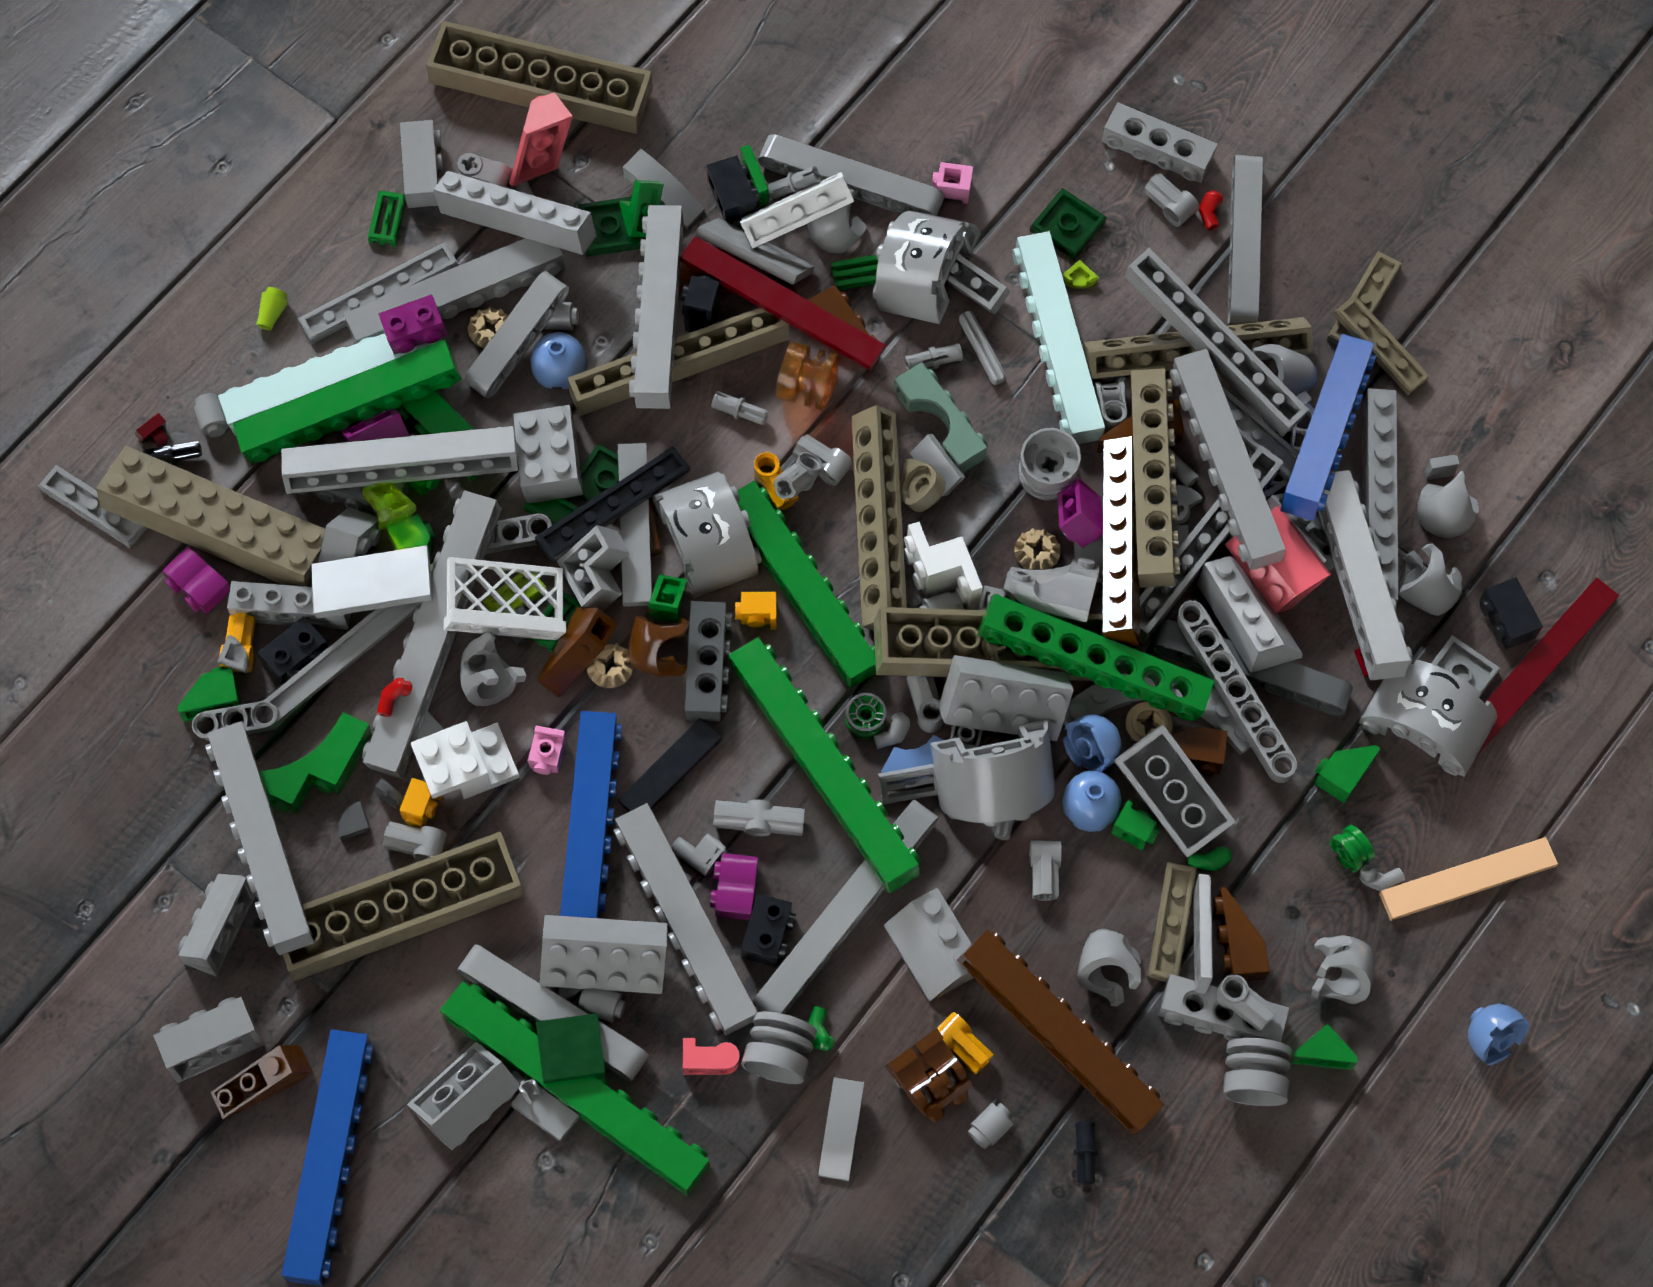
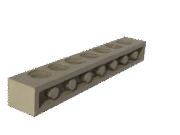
M1304 317L1227 326L1251 351L1253 348L1274 344L1303 355L1313 354L1312 326ZM1178 331L1084 342V355L1091 379L1131 375L1133 370L1165 368V371L1173 370L1174 358L1197 352Z
M1165 368L1131 371L1139 585L1140 588L1175 586V575L1180 574L1179 557H1174V548H1179L1178 531H1173V523L1178 522L1177 505H1172L1171 498L1177 497L1176 479L1171 480L1170 474L1171 471H1176L1175 454H1170L1169 446H1175L1174 429H1169L1168 421H1174L1173 404H1168L1167 396H1173L1172 379H1166ZM1152 399L1158 400V401L1155 402V403H1149V402H1148L1149 400H1152ZM1152 424H1157V425H1159V426L1156 427V428H1149V427H1148V426H1150V425H1152ZM1153 449H1158V450H1160V451L1157 452V453H1150V452H1149V451H1151V450H1153ZM1155 474L1161 475V477L1156 479L1150 478V476ZM1154 500L1162 501L1160 504L1151 503ZM1157 525L1163 526L1160 530L1151 529ZM1157 551L1164 552V554L1161 556L1152 555Z
M878 405L851 416L862 627L873 631L874 618L880 607L907 608L896 413Z

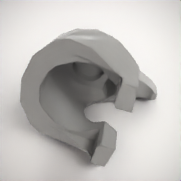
M849 189L852 197H854V190ZM851 203L807 223L810 238L819 248L828 253H843L854 245L865 232L867 226L858 216L852 219L851 228L849 227Z
M1274 344L1253 348L1252 352L1260 360L1274 359L1278 368V379L1295 396L1305 390L1308 392L1315 386L1317 369L1306 355Z
M1460 471L1444 487L1427 484L1420 493L1417 506L1418 521L1424 529L1437 537L1450 539L1466 533L1475 523L1479 512L1477 499L1469 496L1463 471Z
M1431 543L1422 548L1430 558L1427 570L1420 577L1419 575L1423 569V560L1413 550L1403 557L1406 567L1398 584V595L1417 608L1431 615L1439 616L1446 613L1458 601L1462 593V575L1456 567L1452 568V572L1449 575L1446 574L1443 554Z
M485 632L480 637L471 641L465 648L460 660L461 688L467 700L476 706H489L500 702L514 691L517 683L525 682L527 676L524 668L510 667L502 660L495 648L494 640L496 638L491 632Z
M1109 929L1096 930L1089 935L1083 947L1078 966V984L1082 988L1108 998L1110 1006L1117 1007L1124 1002L1123 988L1116 982L1105 979L1101 972V966L1115 965L1122 967L1128 973L1129 988L1137 989L1141 983L1140 955L1130 945L1124 935Z
M1346 935L1332 938L1323 937L1317 940L1314 948L1321 950L1326 958L1316 974L1321 978H1318L1312 987L1311 997L1318 1000L1319 997L1326 996L1349 1004L1365 1001L1370 994L1375 975L1374 952L1370 945L1360 939ZM1330 967L1341 968L1342 974L1338 980L1331 981L1325 978Z

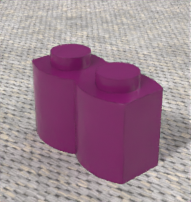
M189 547L163 570L167 578L164 583L175 594L179 591L186 596L184 601L195 612L200 609L207 615L230 593L228 582Z
M722 853L721 862L715 861L714 879L719 880L718 890H712L710 908H715V917L750 920L754 904L758 857Z

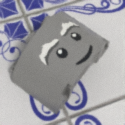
M906 211L895 222H890L884 243L880 244L877 249L878 266L876 284L873 288V298L877 300L879 311L940 324L950 302L944 284L959 251L960 254L971 256L981 234L978 227L972 223L914 211Z
M715 472L652 496V501L663 525L667 524L683 561L684 575L688 579L687 582L694 598L759 574L757 564L762 563V559L757 547H753L747 529L751 526L748 514L745 510L740 511L737 504L740 502L738 492L735 486L729 487L724 473Z
M1415 660L1414 664L1408 666L1405 677L1382 680L1359 723L1362 724L1366 731L1372 734L1380 733L1385 736L1388 728H1391L1395 735L1401 738H1411L1418 742L1422 749L1428 752L1436 751L1440 753L1438 764L1442 765L1444 771L1454 776L1459 774L1465 777L1498 716L1490 701L1484 703L1479 698L1481 692L1470 683L1441 667L1421 660Z

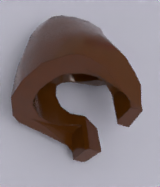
M636 615L630 636V663L639 671L656 677H680L685 674L687 665L678 664L674 660V656L664 659L660 658L658 651L667 640L684 636L690 622L681 617L678 623L661 624Z

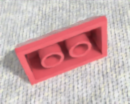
M555 92L545 96H538L530 103L509 182L512 187L558 169L572 115Z
M1281 506L1271 510V513L1286 549L1283 561L1250 571L1247 561L1242 562L1238 553V545L1240 543L1237 536H1234L1225 544L1275 613L1292 609L1331 575L1287 514L1280 511Z

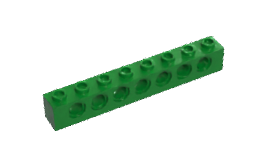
M994 594L989 601L977 635L984 637V640L991 644H1002L1011 648L1016 654L1030 655L1039 659L1044 665L1060 667L1072 676L1088 678L1103 688L1111 687L1121 691L1125 697L1131 699L1138 698L1148 702L1153 708L1174 712L1183 720L1197 721L1205 712L1214 684L1212 679L997 594ZM1006 624L1015 625L1018 632L1011 631ZM1034 634L1041 635L1045 639V643L1037 641ZM1062 645L1070 647L1073 653L1065 652ZM1089 656L1096 657L1100 664H1094ZM1117 667L1124 668L1128 675L1120 674ZM1144 678H1150L1155 686L1148 685ZM1172 688L1179 690L1182 697L1176 696Z

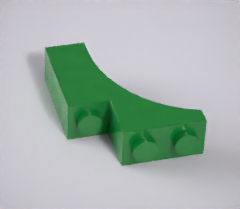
M342 712L330 734L308 755L277 769L259 771L268 800L271 802L270 805L283 813H286L287 810L297 813L313 783L314 787L323 793L329 794L332 791L340 795L363 753L365 744L372 736L370 725Z

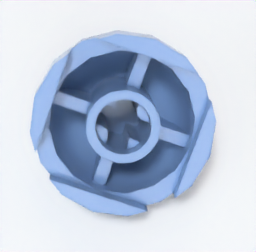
M554 332L541 337L533 346L530 356L533 376L538 383L549 389H552V387L568 389L567 378L586 371L585 351L580 342L570 334Z
M1086 714L1065 726L1064 730L1067 729V736L1063 737V743L1068 756L1077 767H1080L1082 764L1088 771L1103 772L1115 763L1113 760L1119 756L1121 751V738L1117 727L1110 720L1101 715Z
M1095 770L1084 771L1074 776L1065 787L1062 798L1063 813L1066 818L1068 816L1069 820L1078 829L1088 832L1102 831L1107 828L1108 825L1117 819L1122 805L1120 788L1115 780L1106 773Z
M1500 1003L1493 1004L1485 1008L1480 1007L1474 1011L1470 1018L1471 1023L1468 1028L1467 1038L1476 1056L1487 1065H1493L1512 1054L1507 1049L1514 1042L1518 1045L1523 1042L1530 1024L1515 1008Z

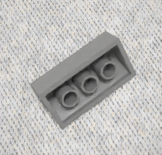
M1228 556L1204 563L1197 586L1250 673L1302 658V652L1279 615L1273 611L1237 560Z

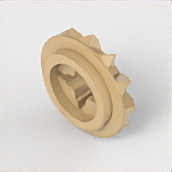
M491 306L483 311L479 309L474 317H470L468 333L471 340L477 346L485 348L495 335L489 329H486L485 321L490 322L491 325L496 324L495 332H497L508 315L502 309H493Z
M1032 528L1026 533L1022 532L1016 541L1015 557L1018 563L1025 569H1051L1059 560L1060 544L1056 540L1055 535H1051L1045 529L1035 530ZM1040 541L1042 542V550L1045 552L1040 551L1035 559L1034 549L1030 548V546L1035 547Z
M617 643L614 645L606 644L600 654L587 666V672L590 679L598 686L615 688L628 681L633 672V665L630 663V655L627 649L620 647ZM614 656V663L617 667H612L606 675L605 665L602 663L608 662Z
M1141 702L1132 707L1126 717V731H1128L1131 741L1139 742L1156 729L1151 728L1150 732L1145 734V726L1141 722L1146 723L1150 715L1153 716V726L1159 727L1164 725L1171 734L1173 722L1170 713L1166 709L1159 710L1153 708L1148 702Z

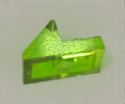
M391 482L376 483L362 489L363 498L377 511L380 530L407 520L416 511V505Z

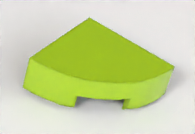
M1078 260L1062 274L1064 284L1071 288H1088L1099 281V277L1081 260Z

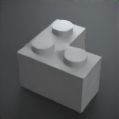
M348 507L326 525L318 563L364 556L368 549L377 545L380 539L381 530L378 529L380 518Z
M596 525L557 562L560 568H563V573L581 607L599 608L601 611H604L622 595L610 571L630 553L618 531Z

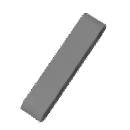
M547 271L542 272L465 375L464 382L484 397L491 398L563 303L569 293V287Z

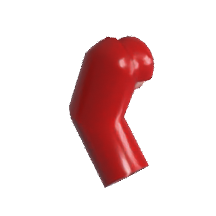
M1215 190L1209 191L1204 195L1198 210L1207 231L1214 230L1220 226L1214 212L1219 204L1223 203V196Z
M396 678L381 691L376 714L383 717H391L395 699L399 695L404 697L410 695L413 687L412 683L405 681L404 678Z

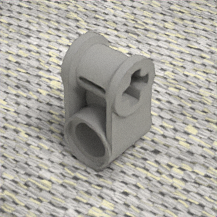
M473 153L462 155L457 162L460 175L505 188L512 174V169L508 165L477 156Z
M1123 380L1110 384L1094 382L1095 394L1105 425L1104 434L1126 420L1127 407ZM1114 416L1118 418V420H1111L1108 417Z

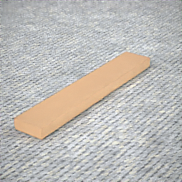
M1544 837L1382 890L1379 895L1390 921L1554 868L1558 863L1547 838Z

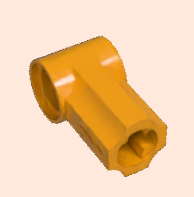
M770 452L760 453L754 460V479L767 490L775 509L784 511L797 502L799 497L796 495L793 499L786 498L783 500L776 495L773 483L776 477L783 473L779 466L780 462L775 454ZM767 465L774 470L770 473H764L759 468Z
M235 613L229 615L226 639L228 635H231L244 646L249 660L247 672H251L254 661L252 642L256 620L254 616L247 615L246 613ZM224 644L221 645L220 654H221V651H222V649H223ZM219 664V667H225L227 669L230 668L222 664Z
M952 1012L937 1027L950 1051L974 1075L980 1072L993 1058L994 1054L971 1033L970 1026L958 1014Z

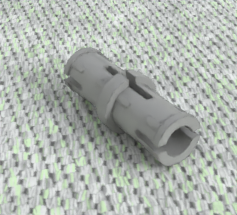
M959 343L938 349L930 347L928 351L904 356L907 371L921 362L926 368L932 367L934 370L938 369L939 365L963 360L962 349Z

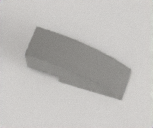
M642 149L623 166L624 179L634 185L635 180L659 181L664 184L660 205L682 206L684 228L686 230L705 212V209L667 169Z
M835 1077L833 1079L819 1166V1177L849 1181L864 1082Z

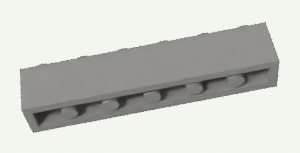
M450 171L445 173L433 189L440 213L550 246L583 255L596 237L591 212Z

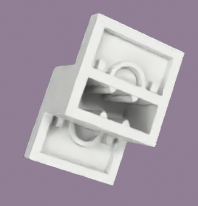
M920 522L908 525L907 536L904 537L906 548H903L904 557L907 564H912L915 570L913 579L918 590L922 589L925 598L955 589L967 610H979L983 587L963 537L929 547Z
M467 721L411 742V747L432 799L459 788L463 798L466 799L520 778L498 722L471 732Z

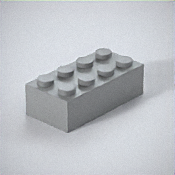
M954 655L938 707L945 724L1019 735L1018 725L1047 720L1050 740L1057 741L1074 690L1067 674L1063 672Z
M1164 725L1157 727L1113 760L1187 858L1236 822Z
M545 915L540 986L577 989L595 988L608 991L662 994L667 947V923Z

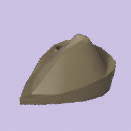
M905 458L900 489L902 501L915 512H923L939 502L945 491L946 482L944 476L931 465L915 459Z

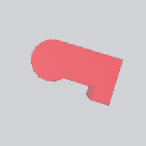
M683 1038V1075L732 1074L739 1067V1050L732 1043L725 1042L716 1047L696 1046L695 1038Z

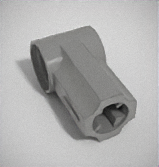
M1161 173L1155 174L1144 187L1143 192L1163 209L1165 218L1173 226L1180 227L1200 209L1197 199L1190 192H1181Z
M808 434L800 438L793 450L795 458H798L803 452L817 456L822 462V468L818 476L832 486H837L853 465V460L844 451L838 448L830 449Z
M808 452L801 453L796 462L774 480L773 486L775 487L776 495L783 500L786 498L793 499L801 491L810 490L822 468L821 460L814 454Z
M908 676L906 680L918 716V725L923 731L934 733L942 727L944 722L938 707L940 698L934 679L930 676ZM928 711L935 712L938 718L927 719L924 713Z
M389 822L384 833L383 848L410 854L417 860L422 861L442 853L447 833L430 826H423L420 829Z
M1030 841L1029 864L1032 867L1033 899L1051 901L1059 897L1061 841Z
M1239 975L1227 976L1216 990V999L1221 1006L1232 1009L1259 1032L1277 1011L1276 1008L1249 988L1246 980ZM1225 986L1235 987L1238 990L1239 997H1230L1226 993Z

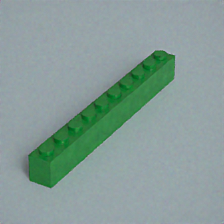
M757 637L729 654L732 669L888 893H892L920 875L919 863H921L917 852L913 847L908 849L902 840L905 838L900 828L896 824L891 826L886 818L888 813L879 800L875 802L870 796L872 791L863 777L858 779L853 772L856 768L848 755H841L838 750L840 746L837 739L831 732L827 734L822 728L824 725L823 720L816 710L810 711L806 705L808 700L800 688L795 689L791 684L792 677L784 665L779 667L775 659H777V656L769 644L764 645L760 638Z
M461 982L440 1009L443 1019L480 1044L513 1070L518 1071L527 1080L535 1079L539 1087L578 1114L580 1119L686 1196L690 1194L710 1167L709 1159L706 1158L708 1153L694 1143L692 1146H689L682 1141L683 1135L670 1125L667 1128L656 1122L658 1117L645 1107L640 1110L631 1104L634 1100L620 1089L617 1092L613 1091L607 1086L609 1082L603 1076L543 1084L538 1037L534 1033L535 1028L522 1018L517 1021L509 1015L511 1011L501 1002L496 1001L494 1004L485 998L487 993L476 984L472 983L469 986L465 982Z

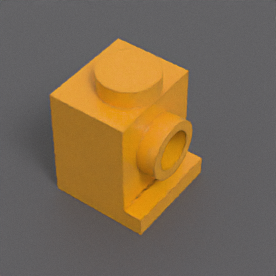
M741 592V602H735V620H741V624H747L753 628L770 624V630H776V592Z
M412 778L399 810L402 819L411 827L421 828L425 826L428 818L432 819L435 815L438 802L435 800L441 801L443 795L432 799L426 782Z

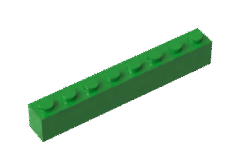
M444 339L235 422L233 427L241 453L251 464L263 462L269 456L281 452V449L294 448L307 441H316L322 435L332 431L343 430L357 421L371 419L375 414L385 410L396 409L410 400L424 398L428 393L440 388H449L456 382L461 381L462 377L453 351Z
M755 481L738 489L740 502L737 504L740 511L745 510L748 514L751 526L747 529L753 547H757L762 563L848 688L851 689L875 675V646L868 645L864 639L865 633L860 624L852 622L848 616L849 610L844 601L836 599L832 593L834 591L833 586L826 576L822 578L816 570L818 566L811 554L806 555L802 550V542L799 536L794 531L791 533L786 527L787 521L783 513L779 509L775 511L770 504L771 498L764 487L759 488Z

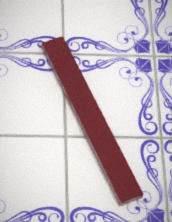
M696 236L680 256V262L704 276L719 281V284L868 370L873 368L885 351L886 345Z
M1596 577L1486 700L1492 703L1498 717L1477 756L1617 600L1619 594Z

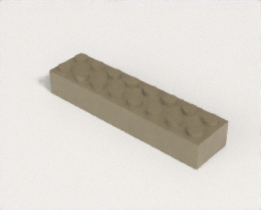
M443 21L426 65L429 83L528 108L531 101L536 97L555 92L571 113L573 119L638 134L653 90L651 71Z
M126 445L96 488L100 508L280 584L311 587L312 585L311 564L318 563L325 534V529Z
M880 607L874 618L876 675L947 677L953 656L957 655L1063 672L1067 674L1069 680L1093 681L1085 677L1072 676L1065 669L1057 666L1044 665L1039 659L1030 655L1016 654L1011 648L1002 644L995 645L985 641L984 637L977 635L985 610ZM1045 613L1105 637L1103 634V614H1088L1087 622ZM1006 624L1011 631L1018 632L1015 625ZM1034 634L1037 641L1045 643V639L1041 635ZM1062 645L1065 652L1073 653L1070 647ZM1089 656L1094 664H1100L1096 657Z
M502 833L492 834L302 904L314 943L283 954L288 972L293 981L303 979L523 897L522 886Z

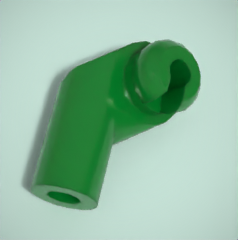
M1219 846L1207 854L1193 853L1188 858V866L1217 871L1231 861L1232 852L1226 846Z
M814 1006L808 1023L816 1028L817 1035L816 1039L811 1043L817 1050L828 1052L834 1046L833 1037L829 1036L823 1027L828 1011Z

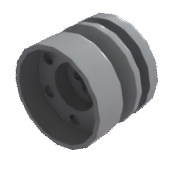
M1043 428L1032 433L1023 444L1018 467L1019 481L1024 490L1034 498L1045 501L1057 500V493L1075 481L1078 476L1081 454L1076 440L1066 431L1057 428ZM1048 466V468L1050 470H1053V472H1049L1048 469L1044 467Z
M768 1011L757 1012L753 1020L755 1027L751 1029L750 1035L758 1042H750L746 1045L741 1062L742 1067L750 1073L771 1081L801 1084L804 1082L809 1064L808 1059L801 1054L810 1053L813 1050L811 1042L816 1039V1028L790 1015Z
M1238 1038L1228 1041L1226 1052L1229 1056H1227L1225 1064L1234 1070L1226 1072L1224 1075L1223 1096L1233 1102L1246 1105L1279 1106L1286 1104L1289 1096L1290 1081L1287 1077L1280 1074L1289 1072L1291 1069V1064L1287 1061L1292 1056L1290 1046L1282 1042L1262 1038Z

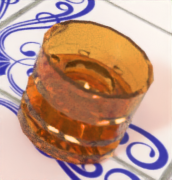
M791 341L779 373L776 398L795 403L800 393L803 392L805 393L804 406L810 407L816 396L815 409L823 411L828 400L832 397L837 383L839 354L831 352L825 364V350L820 349L815 359L811 360L810 346Z

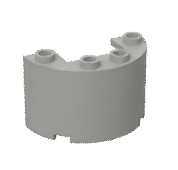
M1047 720L1018 725L1020 739L971 749H965L960 737L930 743L938 801L941 810L951 819L984 823L986 826H997L1003 821L1014 819L1026 820L1030 818L1032 813L1046 806L1053 799L1056 792Z

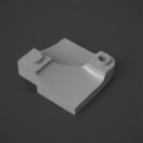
M1078 558V560L1072 559L1070 565L1055 569L1030 570L1011 567L1006 576L1003 592L1012 593L1019 602L1032 609L1087 622L1101 566L1096 565L1095 561L1091 559Z

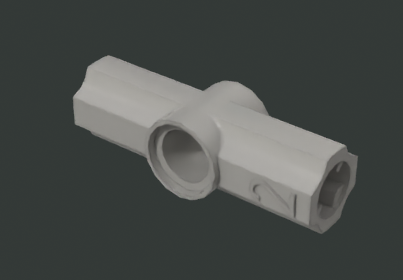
M716 800L713 827L744 830L745 833L758 837L769 836L771 833L802 836L805 809L774 806L773 803L765 800H750L747 803Z

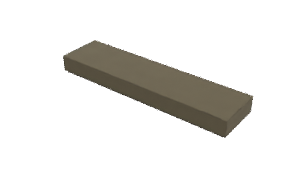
M1377 251L1351 297L1356 295L1374 314L1399 272L1402 263ZM1337 320L1327 340L1338 345L1341 334L1352 335Z
M1356 295L1335 310L1333 315L1353 337L1374 343L1371 354L1376 355L1375 361L1407 396L1431 377Z
M1167 862L1147 978L1167 982L1170 974L1179 976L1197 867Z

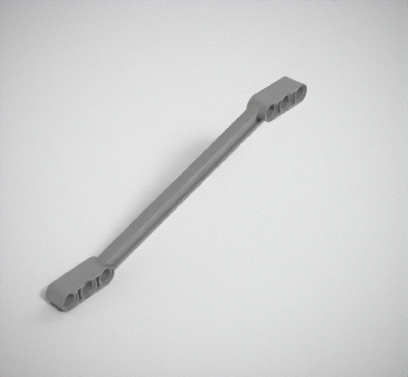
M543 514L499 520L495 526L486 554L537 545L534 541L535 536H537L533 533L534 526L539 522H544L549 528L553 524ZM515 527L519 529V535L516 539H505V532L509 528ZM433 563L430 565L431 577L435 569L433 568ZM422 602L375 609L264 701L201 712L192 721L193 732L198 737L209 741L208 734L203 733V723L208 719H212L215 724L214 731L231 725V720L236 714L243 715V725L247 735L278 728L285 718L414 614L418 605L421 606ZM271 708L273 711L272 720L268 723H262L260 719L262 711Z

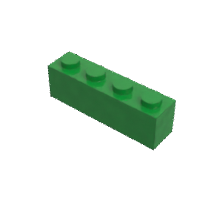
M435 391L428 393L424 398L410 400L396 408L402 420H408L413 425L412 429L416 435L475 430ZM472 475L466 477L472 482L479 475Z

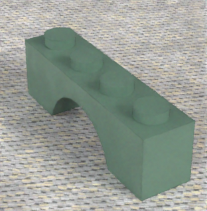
M921 362L894 379L893 392L909 413L916 411L929 412L944 422L948 430V436L943 442L942 447L960 471L964 473L985 460L988 447L987 441L980 432L976 433L971 427V421L964 411L960 412L954 405L955 401L951 393L941 388L934 371L927 369Z

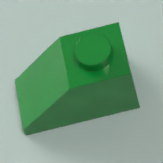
M419 514L387 528L390 541L395 550L427 545L429 557L431 556L433 551L431 538L435 537L429 522L423 523Z
M218 667L200 676L178 705V713L183 722L193 721L194 717L201 712L241 705L237 678L233 669Z
M1373 745L1335 751L1329 760L1324 757L1316 768L1315 772L1319 775L1314 784L1345 803L1375 760L1381 748Z

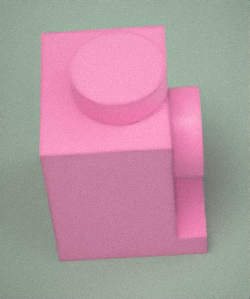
M940 162L939 172H933L932 186L941 190L945 196L944 198L962 200L963 204H968L973 166Z
M536 725L528 758L529 768L543 775H549L551 772L559 774L566 745L565 731ZM541 748L551 749L547 753L540 751Z

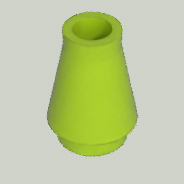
M267 287L266 291L262 292L258 320L256 322L258 327L272 331L274 324L288 304V294L274 287Z

